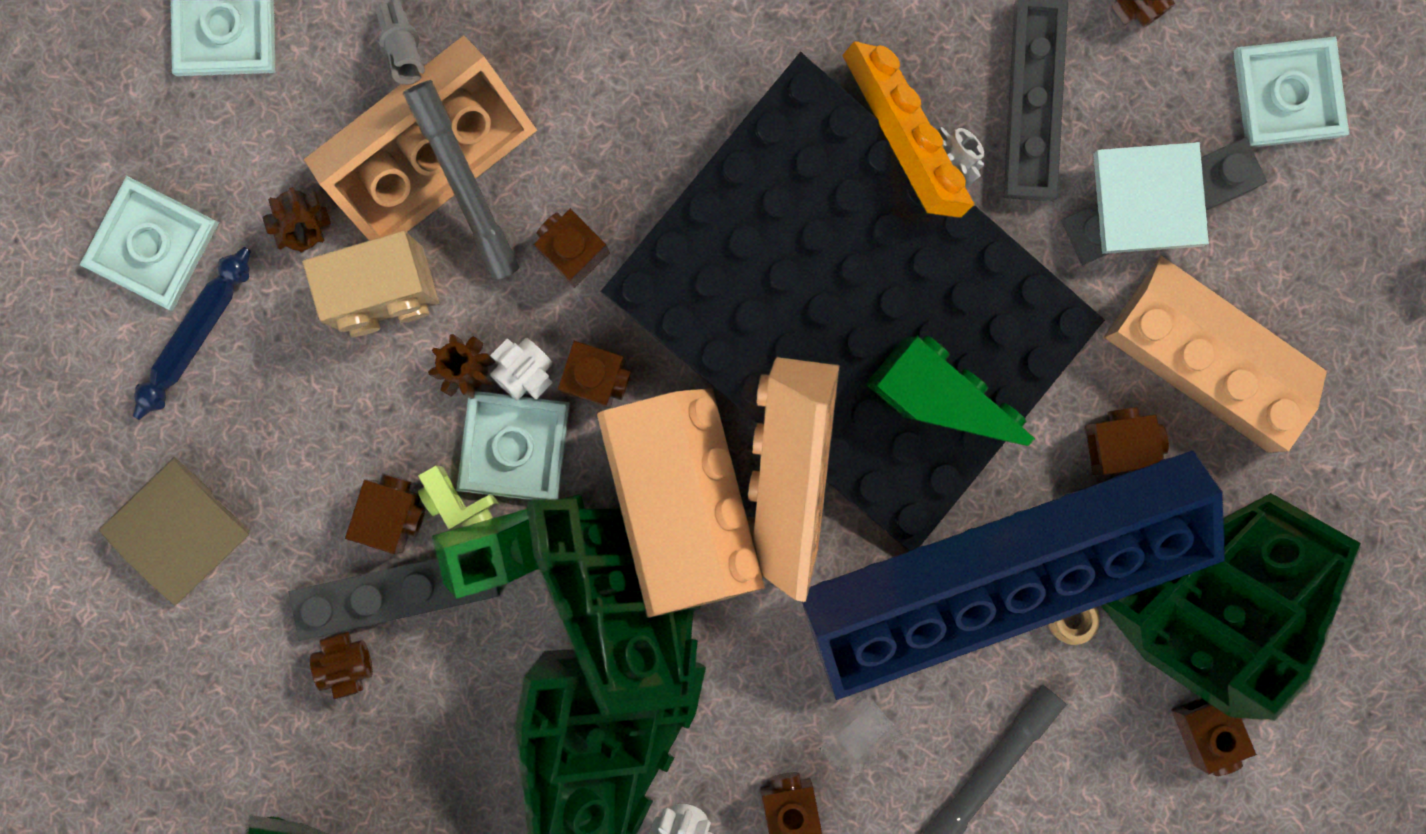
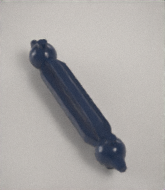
M243 247L234 255H228L219 260V276L206 284L151 367L150 381L140 383L135 387L134 400L136 405L133 417L140 420L149 412L161 410L165 407V390L178 382L232 300L234 285L246 282L249 279L248 261L251 250Z

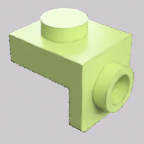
M436 465L418 475L424 485L423 488L418 490L423 504L433 517L440 513L448 529H456L460 526L464 527L493 518L489 509L499 504L494 495H487L466 507L442 466Z

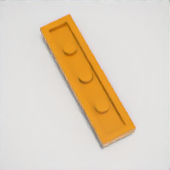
M854 41L842 56L873 114L879 120L880 127L926 212L961 218L975 205L965 187L966 180L960 170L952 164L942 146V136L930 125L920 107L922 102L919 95L908 85L900 71L899 59L885 46H873Z

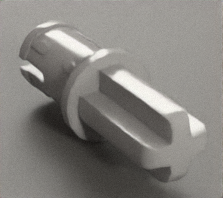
M390 0L388 4L380 3L376 9L381 29L378 39L380 49L388 56L393 79L400 84H414L422 78L419 73L424 74L425 72L417 49L420 42L418 32L413 26L409 25L401 2Z

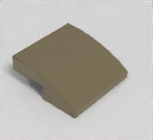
M175 457L160 469L99 529L117 552L174 606L249 536V530L219 503L212 496V491Z

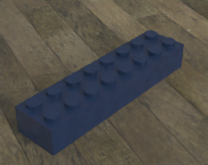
M1192 450L809 587L806 602L802 601L816 649L836 700L1225 561L1223 491Z

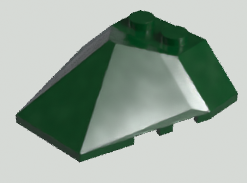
M1270 493L1223 518L1225 561L1101 605V607L1147 662L1227 716L1275 721L1310 683L1359 555L1361 543Z
M532 499L526 502L535 560L602 717L691 706L693 704L698 640L691 639L693 614L701 606L653 617L647 616L621 509H578L577 499Z
M574 649L544 651L524 676L515 722L528 834H637L653 802L645 794L659 769L668 772L675 758L668 752L676 740L681 727L689 729L696 715L706 667L696 662L693 704L691 706L602 717Z

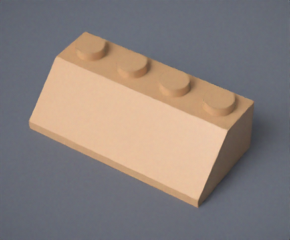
M464 35L424 66L425 72L424 74L419 73L422 77L419 81L409 85L400 84L304 159L319 185L369 241L404 230L408 232L454 196L428 139L423 136L403 95L405 90L421 82L432 80L451 120L453 133L475 179L537 131L486 58Z
M1162 255L1104 336L1112 344L1268 453L1288 452L1318 410L1327 373L1325 369Z
M776 357L770 374H761L759 381L757 405L765 406L766 412L764 424L757 423L754 433L753 454L761 455L760 471H752L748 492V501L757 502L756 516L748 517L747 521L762 576L794 600L806 602L819 549L839 365Z
M713 388L676 391L597 413L647 616L653 617L719 602L765 588Z

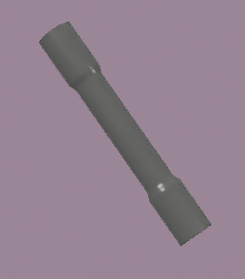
M427 80L410 87L403 92V95L423 136L428 139L470 226L474 243L492 280H499L513 274L519 269L517 260L502 228L494 220L453 133L451 120L432 80Z
M1042 685L1015 718L1013 726L951 803L938 813L922 834H963L967 829L969 821L1031 744L1041 738L1067 704L1050 689Z

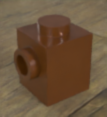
M571 208L563 216L558 212L550 216L536 233L540 237L534 243L536 249L574 288L610 254L607 244Z
M574 340L557 390L610 409L614 398L622 401L631 371L624 369L626 360L623 356Z
M1138 407L1107 412L1109 422L1085 426L1093 475L1141 469L1163 460L1164 454H1167L1169 450L1167 432L1163 424H1158L1157 414L1140 417Z
M382 473L380 481L364 479L345 539L391 554L403 553L408 536H417L425 516V508L418 506L421 499L419 494L409 491L412 482Z
M1201 697L1171 709L1194 766L1207 774L1213 773L1214 776L1228 775L1243 767V760L1257 755L1242 718L1227 716Z
M798 772L783 773L769 778L770 786L760 787L769 834H822L814 788L810 778L801 780L800 773Z

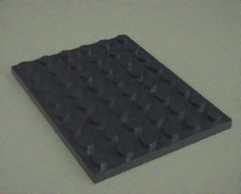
M800 52L600 292L756 423L764 424L766 412L765 406L757 405L761 374H770L776 357L839 365L826 482L902 546L912 551L923 544L1006 441L903 417L866 385L904 337H919L922 340L927 335L948 351L949 356L945 361L959 373L966 369L987 385L988 390L984 394L997 406L1004 402L1026 418L1105 319L977 206L974 205L961 218L927 213L880 127L879 120Z

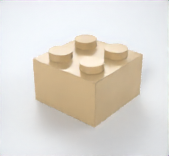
M405 230L302 261L320 322L338 329L339 332L349 331L351 337L374 333L381 329L379 321L398 316L400 323L424 318L429 315L428 307L440 304L423 246Z

